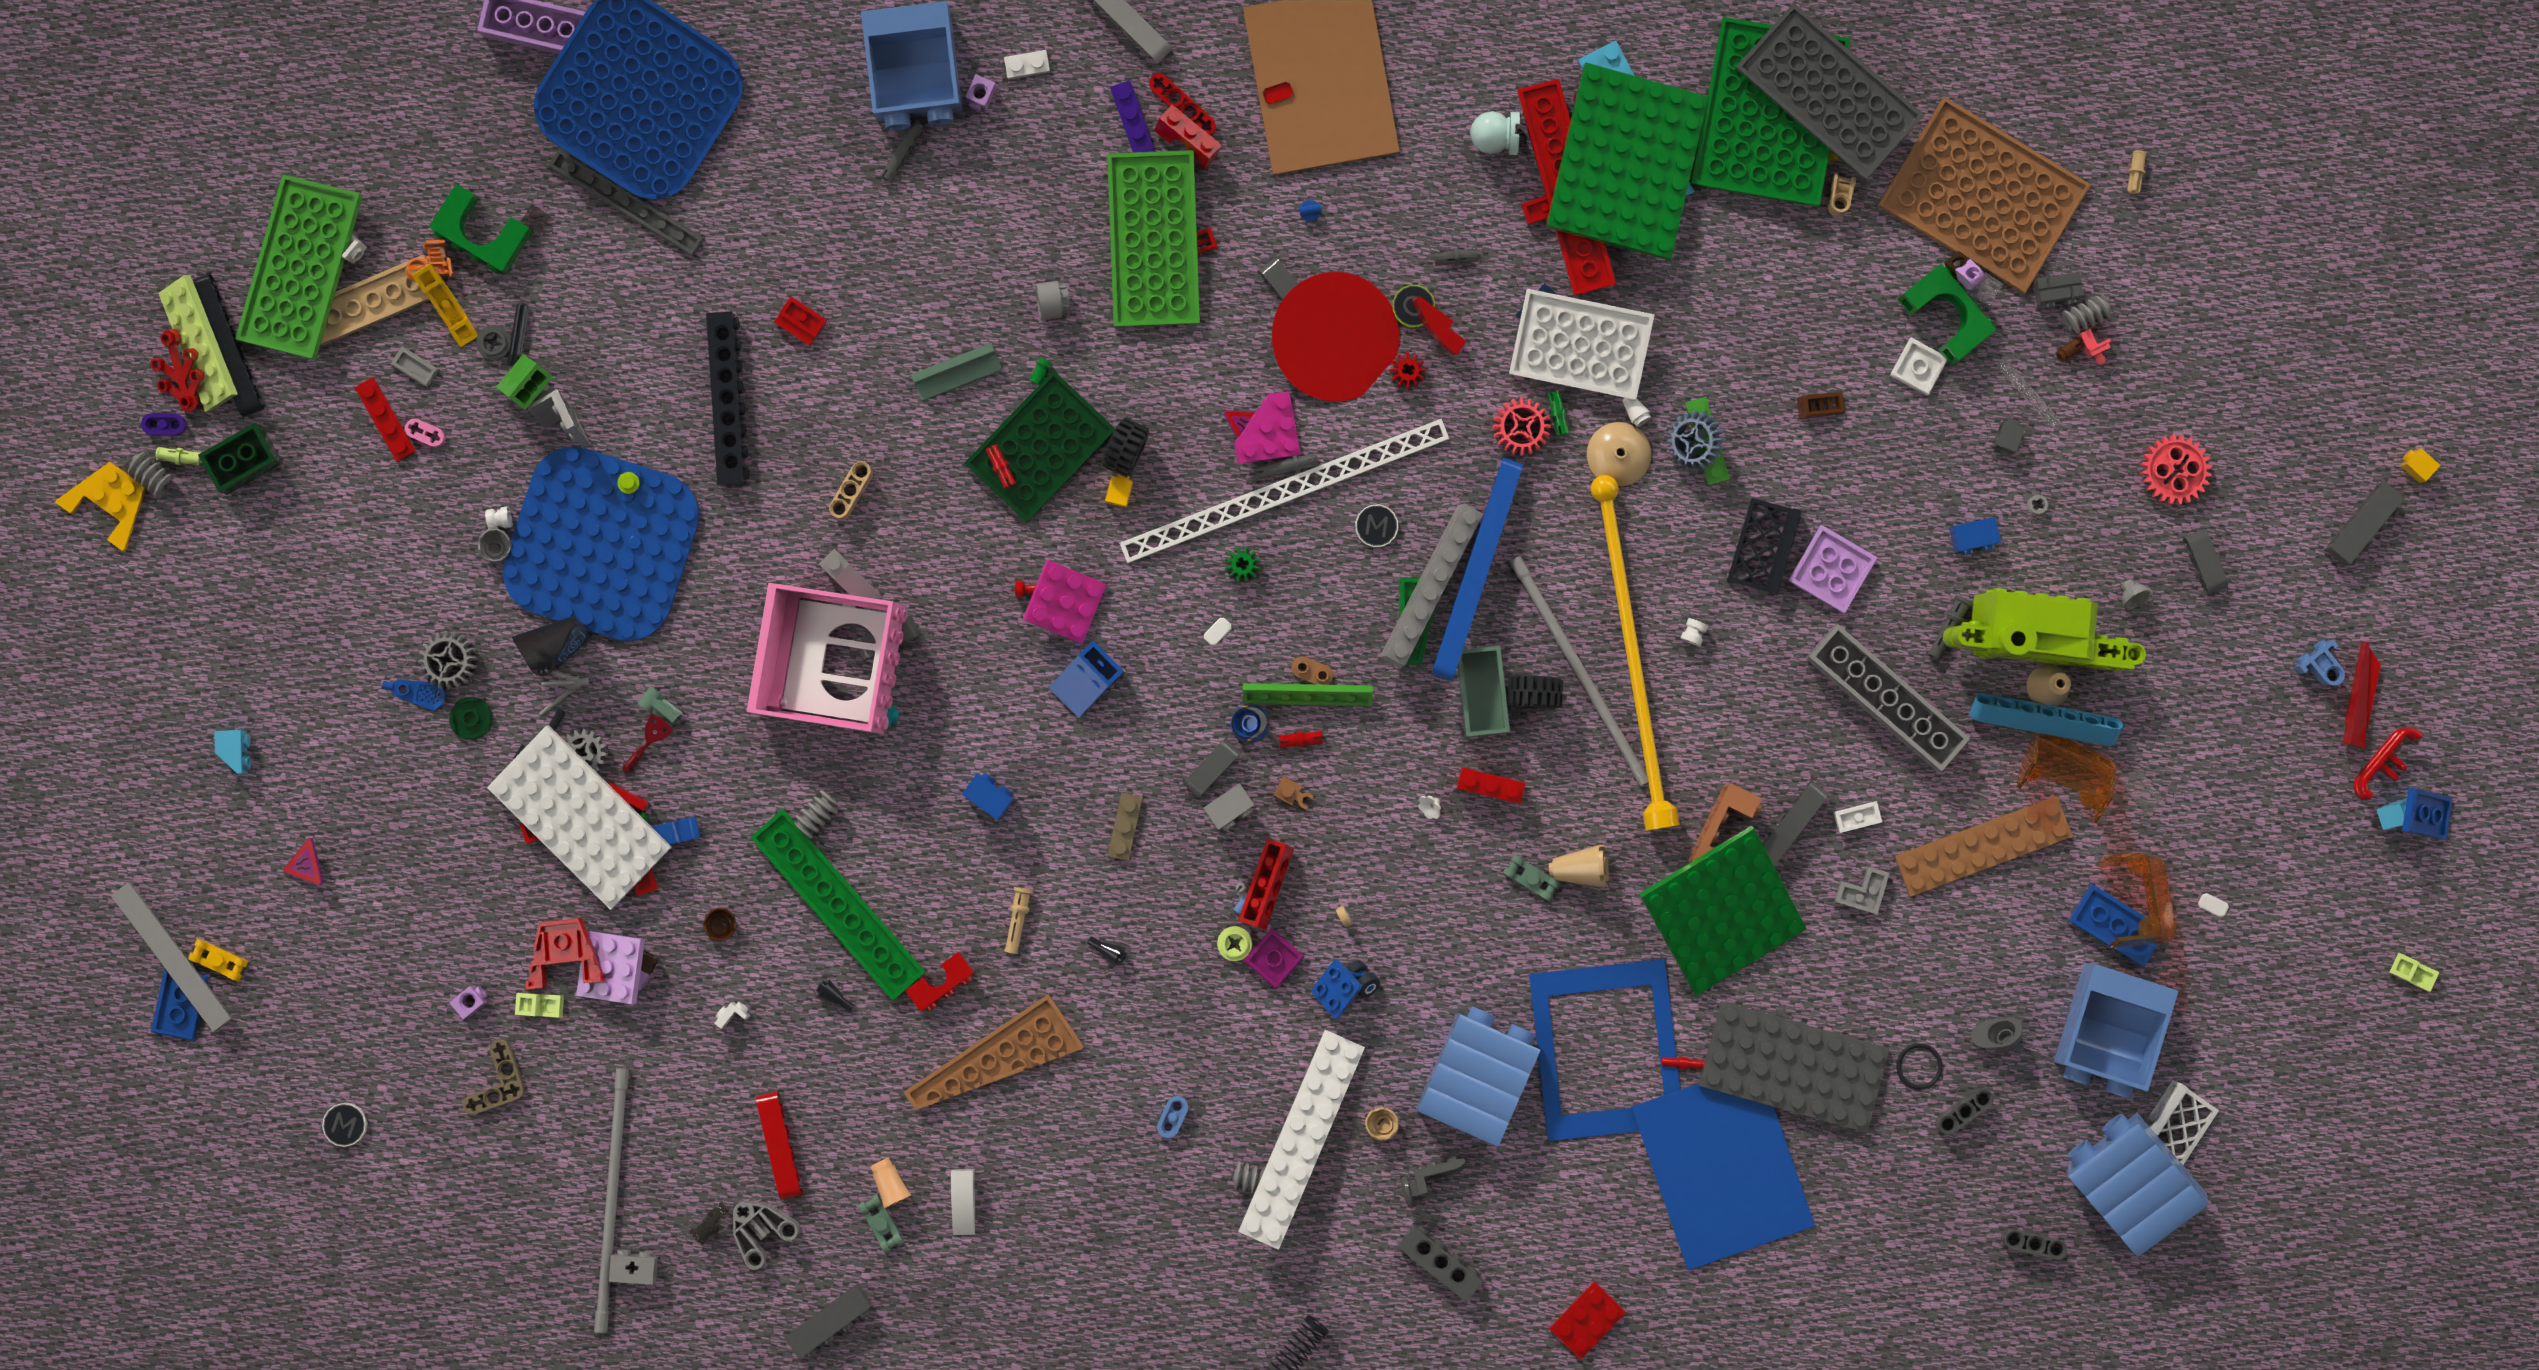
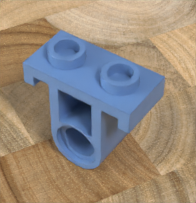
M2333 639L2319 641L2313 646L2315 650L2311 654L2305 653L2296 660L2298 664L2294 666L2298 674L2306 673L2309 669L2315 678L2323 686L2327 687L2339 685L2345 678V671L2328 651V649L2331 650L2338 647ZM2329 670L2334 673L2333 681H2330L2327 677Z

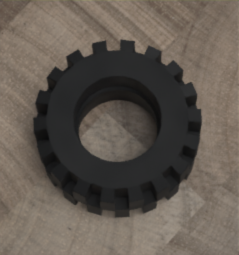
M1123 418L1118 423L1103 456L1102 466L1127 478L1133 472L1149 436V428L1130 419Z
M1527 675L1509 678L1508 705L1532 709H1558L1562 707V679L1550 676Z

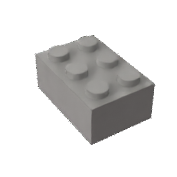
M1239 783L1203 809L1218 830L1223 828L1224 831H1227L1235 825L1234 820L1239 816L1244 819L1253 813L1252 808L1255 805Z

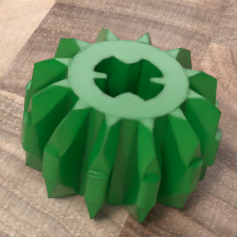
M1236 547L1237 555L1230 551L1229 555L1233 559L1225 558V563L1232 564L1225 567V571L1233 570L1229 578L1232 579L1237 574V583H1240L1241 576H1244L1245 583H1248L1247 575L1255 579L1256 575L1252 570L1260 571L1259 566L1253 565L1259 563L1260 558L1252 560L1256 552L1252 551L1248 555L1249 547H1245L1244 553H1241L1240 547ZM1241 559L1249 563V566L1246 565L1245 570L1236 566Z

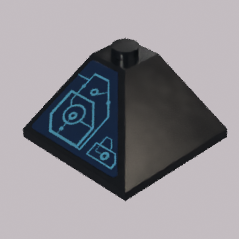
M572 616L512 636V639L529 669L536 676H547L569 659L592 636V632L576 616Z

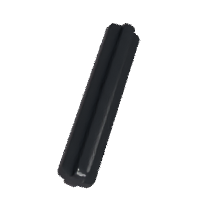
M522 303L516 305L507 364L511 367L522 356L529 306Z

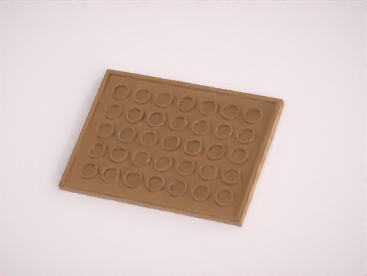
M1281 0L1243 7L1273 176L1400 153L1372 0ZM1283 82L1290 83L1293 91L1290 98L1272 104L1265 102L1263 96L1265 88Z
M1943 97L1877 206L1952 252H1962L1982 270L2025 295L2091 184L1948 98Z

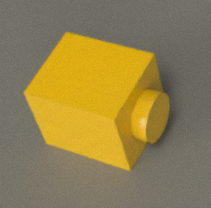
M2420 448L2408 451L2402 458L2404 462L2400 467L2420 484L2426 482L2441 465Z
M1117 474V477L1111 476L1105 499L1107 504L1127 508L1133 486V481L1129 480V476L1127 478L1120 474Z

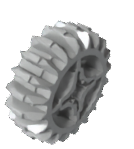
M444 631L443 637L440 633H436V640L429 637L430 645L423 643L422 646L426 651L419 652V655L424 656V660H418L419 664L425 665L420 669L422 673L427 672L424 679H431L430 684L433 686L438 683V688L443 689L446 684L449 690L453 688V684L457 688L461 687L460 680L463 683H468V679L465 676H474L469 670L470 668L477 669V665L472 664V661L478 660V657L471 656V654L476 652V648L468 649L472 642L469 640L465 642L466 636L461 635L458 637V632H453L450 636L449 631ZM449 643L442 653H434L440 645ZM456 645L462 650L464 661L457 658ZM439 657H449L452 658V660L457 661V663L451 662L446 664V662H444V660L439 659ZM432 660L439 663L440 676L435 672ZM454 667H462L456 675L447 678Z

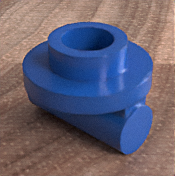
M1307 200L1299 207L1300 216L1308 222L1317 220L1322 212L1320 203L1314 200Z

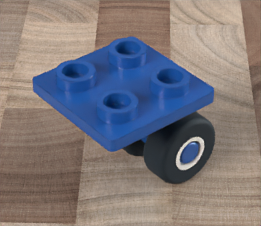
M1334 959L1312 988L1311 993L1333 1018L1339 1019L1357 994L1362 998L1373 995L1380 986V979L1374 973H1365L1364 971L1368 967L1360 960H1356L1345 967L1340 960Z

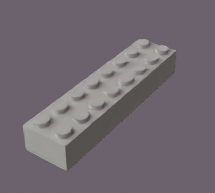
M1838 624L1829 630L1805 658L1936 772L1943 771L1970 740L1965 733Z

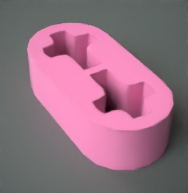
M411 419L405 425L406 434L413 439L436 448L445 443L446 435L444 431L419 419ZM419 423L418 427L424 430L423 434L415 432L413 435V430L410 428L412 425L416 426ZM428 432L432 434L438 432L440 440H435L432 443L433 439L427 436Z

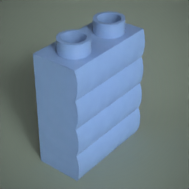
M947 1L861 11L872 110L877 122H885V129L891 131L910 128V118L927 117L929 125H945L954 122L953 113L963 112L951 11Z
M2084 963L2054 1060L2055 1063L2066 1066L2063 1078L2089 1086L2092 1075L2108 1079L2105 1088L2106 1092L2131 1099L2134 1088L2148 1092L2178 990L2097 964Z
M1471 1006L1468 1016L1457 1013L1416 1109L1420 1113L1498 1147L1534 1067L1540 1049L1531 1045L1536 1034L1514 1024H1511L1508 1033L1505 1034L1491 1027L1496 1016Z
M2136 1113L2127 1120L2123 1114H2119L2102 1128L2106 1135L2103 1139L2093 1146L2088 1140H2085L2068 1153L2067 1157L2071 1161L2068 1165V1177L2132 1252L2139 1257L2209 1204L2205 1190L2143 1118Z

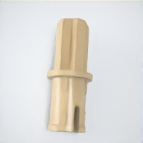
M2133 151L2131 169L2128 170L2130 174L2127 187L2128 193H2140L2142 178L2146 173L2144 171L2147 155L2145 151Z

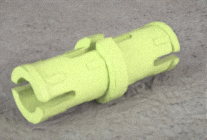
M158 447L156 450V460L174 462L176 465L191 464L201 466L202 462L198 454L202 452L185 451L183 448L168 449Z

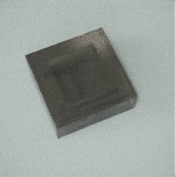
M531 204L521 223L540 234L551 216Z

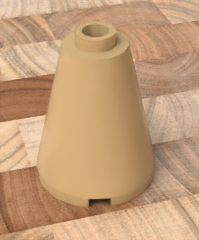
M2042 665L2036 668L2027 680V691L2030 699L2034 703L2050 706L2062 704L2068 697L2071 681L2066 673L2054 665Z
M1597 845L1553 858V862L1549 863L1550 876H1553L1554 880L1600 888L1608 887L1606 881H1609L1608 857H1603V851H1607L1606 846Z

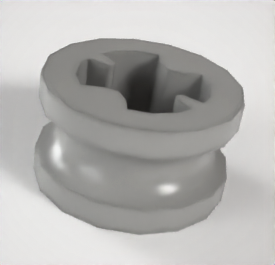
M2035 495L2027 502L2028 511L2034 515L2045 512L2048 507V501L2042 495ZM2040 500L2042 502L2040 505L2043 504V507L2035 510L2033 508L2035 505H2032V502Z

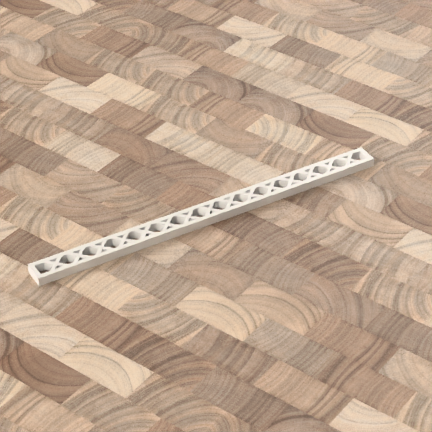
M1439 419L1121 542L1120 545L1127 563H1130L1449 440L1442 419ZM1439 425L1443 437L1434 439L1427 436L1430 428ZM1415 434L1422 437L1420 446L1414 447L1407 444L1410 436ZM1394 442L1402 445L1400 453L1396 455L1388 452L1390 444ZM1376 450L1383 453L1380 461L1375 463L1368 460L1370 451ZM1356 458L1363 461L1360 468L1353 470L1347 467L1350 459ZM1335 465L1342 468L1339 477L1334 478L1327 475L1331 466ZM1315 473L1322 476L1319 485L1314 486L1307 483L1311 474ZM1296 481L1302 484L1298 493H1292L1287 490L1290 482ZM1276 489L1282 492L1279 500L1273 501L1267 498L1270 490ZM1251 497H1257L1262 500L1259 508L1253 509L1247 506ZM1235 504L1242 507L1238 516L1234 517L1227 514L1230 505ZM1215 512L1222 515L1218 524L1214 525L1207 522L1210 513ZM1196 520L1202 523L1199 531L1192 532L1188 530L1189 522ZM1173 527L1181 530L1180 536L1176 540L1166 537L1169 529ZM1153 535L1161 538L1158 547L1155 548L1146 545L1149 537ZM1135 543L1141 546L1137 555L1129 556L1126 549L1127 545Z

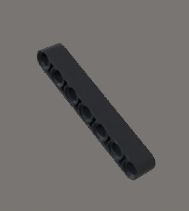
M207 273L192 279L237 391V395L233 399L240 415L244 418L264 410V405H261L259 400L261 397L258 389L252 383L253 377L248 365H245V356L241 346L237 345L233 326H230L228 322L230 318L226 308L220 302L222 298L218 288L213 284V276Z

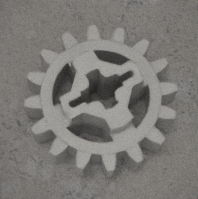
M583 729L582 734L575 730L574 737L568 734L567 739L569 741L566 743L585 762L592 761L591 768L600 771L598 765L606 763L602 760V757L608 756V753L603 752L607 745L600 744L603 738L600 736L595 738L596 732L594 731L588 735V730ZM585 738L581 744H574L575 741ZM594 744L597 748V754H595L593 750ZM580 749H585V752L588 753L586 757L579 753Z

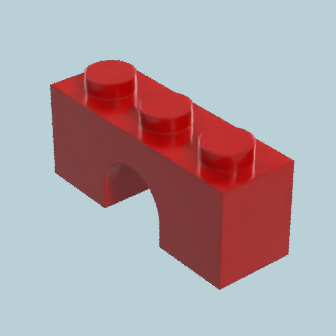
M1173 105L1159 118L1154 132L1169 144L1176 139L1181 141L1188 150H1193L1194 164L1203 171L1214 161L1222 144Z
M1461 767L1456 789L1521 804L1526 783Z
M960 951L941 964L946 972V981L942 986H933L923 977L905 990L920 1012L924 1009L929 1012L938 1005L936 1001L943 996L947 999L956 992L954 987L960 983L964 986L973 980L971 975L975 971Z

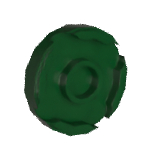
M466 697L458 700L451 709L449 724L452 731L459 737L466 740H476L489 732L493 724V714L490 706L485 701L477 697Z

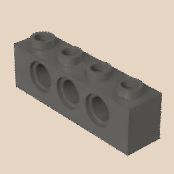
M1412 1225L1397 1244V1247L1467 1302L1483 1282L1480 1278L1481 1273L1472 1266L1468 1269L1463 1265L1464 1259L1455 1252L1452 1255L1445 1250L1447 1246L1439 1239L1433 1241L1428 1237L1430 1232L1423 1226L1419 1225L1417 1228L1415 1225ZM1420 1243H1428L1430 1250L1427 1253H1420L1418 1251ZM1439 1256L1447 1258V1263L1443 1267H1438L1435 1264V1260ZM1462 1270L1464 1272L1463 1279L1459 1281L1452 1278L1453 1272Z

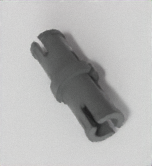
M1453 248V251L1434 252L1435 266L1444 264L1458 266L1459 263L1478 262V249L1458 250V248Z

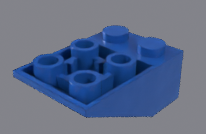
M1093 640L1048 688L1080 718L1125 672Z

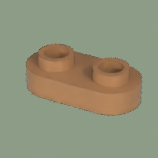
M1298 657L1292 663V672L1300 679L1315 685H1329L1332 682L1333 672L1330 667L1307 657ZM1304 663L1307 666L1306 670L1300 671L1298 669L1299 664ZM1325 672L1327 677L1321 680L1318 674Z

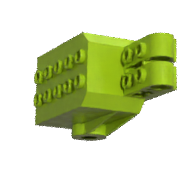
M1994 588V590H1986V593L1974 595L1972 621L1962 622V625L1949 627L1943 633V641L1948 647L1973 651L1974 655L1984 659L2005 658L2123 671L2134 669L2135 665L2141 664L2146 657L2144 647L2141 644L2130 643L2128 638L2116 637L2115 639H2108V636L2095 635L2098 603L2090 602V599L2077 598L2075 600L2070 599L2069 596L2049 597V594L2044 593L2029 595L2026 591L2007 592V589Z

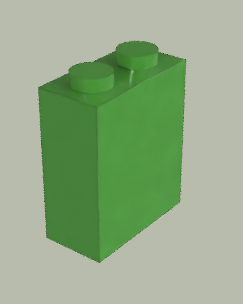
M523 354L496 388L526 410L553 376Z

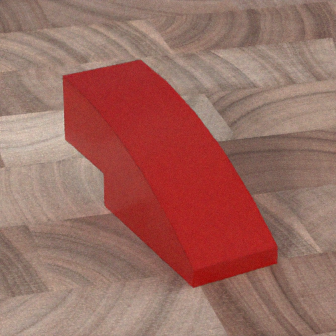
M1420 296L1414 297L1412 300L1414 307L1427 331L1443 349L1451 355H1457L1466 340L1450 329L1454 321Z

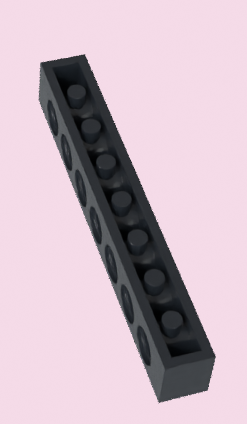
M732 311L706 313L717 485L720 487L746 485V480L749 479L750 475L749 467H745V458H748V448L743 443V437L747 436L746 424H742V415H745V404L741 402L740 394H744L743 381H739V373L742 372L741 359L738 360L737 352L741 351L740 338L736 337V330L740 329L739 318L735 317ZM723 330H728L729 337L725 340H720V333ZM729 351L731 353L730 359L728 361H721V354ZM725 373L732 374V379L728 383H723L722 381ZM727 394H733V401L730 404H724L723 401ZM733 415L735 417L734 423L730 426L725 425L726 417ZM729 437L736 438V444L733 447H727L726 445ZM731 458H737V466L733 469L728 468V461Z

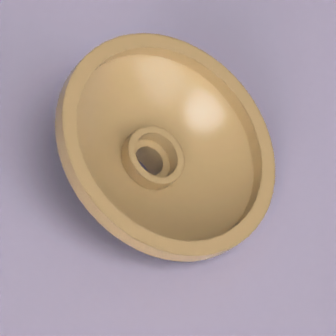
M1623 422L1607 424L1597 430L1589 441L1587 447L1589 468L1596 477L1601 475L1613 477L1618 483V487L1631 485L1641 479L1649 468L1651 462L1650 443L1644 433L1631 424ZM1622 449L1624 456H1618L1617 450Z

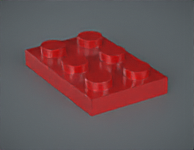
M1593 1281L1549 1329L1579 1359H1582L1626 1311Z

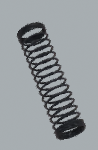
M1307 1315L1304 1320L1321 1335L1308 1328L1305 1324L1301 1323V1325L1309 1330L1318 1341L1310 1338L1300 1329L1296 1328V1330L1305 1336L1314 1347L1292 1334L1294 1338L1303 1343L1310 1353L1295 1345L1291 1340H1288V1342L1299 1349L1305 1358L1283 1345L1285 1349L1295 1355L1301 1364L1289 1358L1282 1351H1279L1281 1355L1291 1361L1297 1370H1299L1298 1366H1304L1302 1360H1308L1306 1354L1312 1355L1310 1348L1317 1349L1314 1342L1321 1344V1340L1318 1337L1325 1338L1329 1333V1330L1322 1323L1317 1324L1316 1322L1318 1321L1311 1315ZM1275 1357V1359L1282 1363L1284 1366H1286L1288 1370H1296L1285 1364L1278 1357ZM1271 1362V1365H1273L1276 1369L1282 1370L1273 1362Z

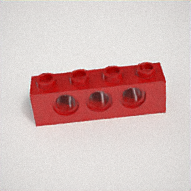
M1268 838L1266 839L1238 921L1263 930L1267 929L1295 848Z

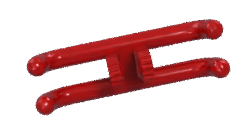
M2408 727L2397 729L2389 736L2355 778L2353 789L2358 798L2361 800H2371L2373 798V793L2369 790L2368 783L2378 770L2394 782L2399 779V776L2385 762L2388 760L2399 770L2405 772L2408 766L2396 757L2393 752L2406 737L2410 740L2422 739V732Z

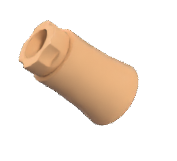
M889 1158L871 1166L872 1176L878 1187L884 1209L912 1196L900 1178L895 1165H892Z

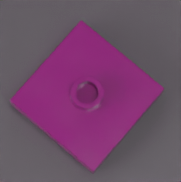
M1271 928L1243 961L1277 989L1304 958V955Z

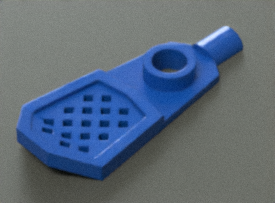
M397 679L394 683L383 681L382 688L391 690L393 696L433 711L445 703L446 692L444 688H438V683L433 686L430 682ZM402 685H405L407 687L406 693L402 694L400 692V687Z

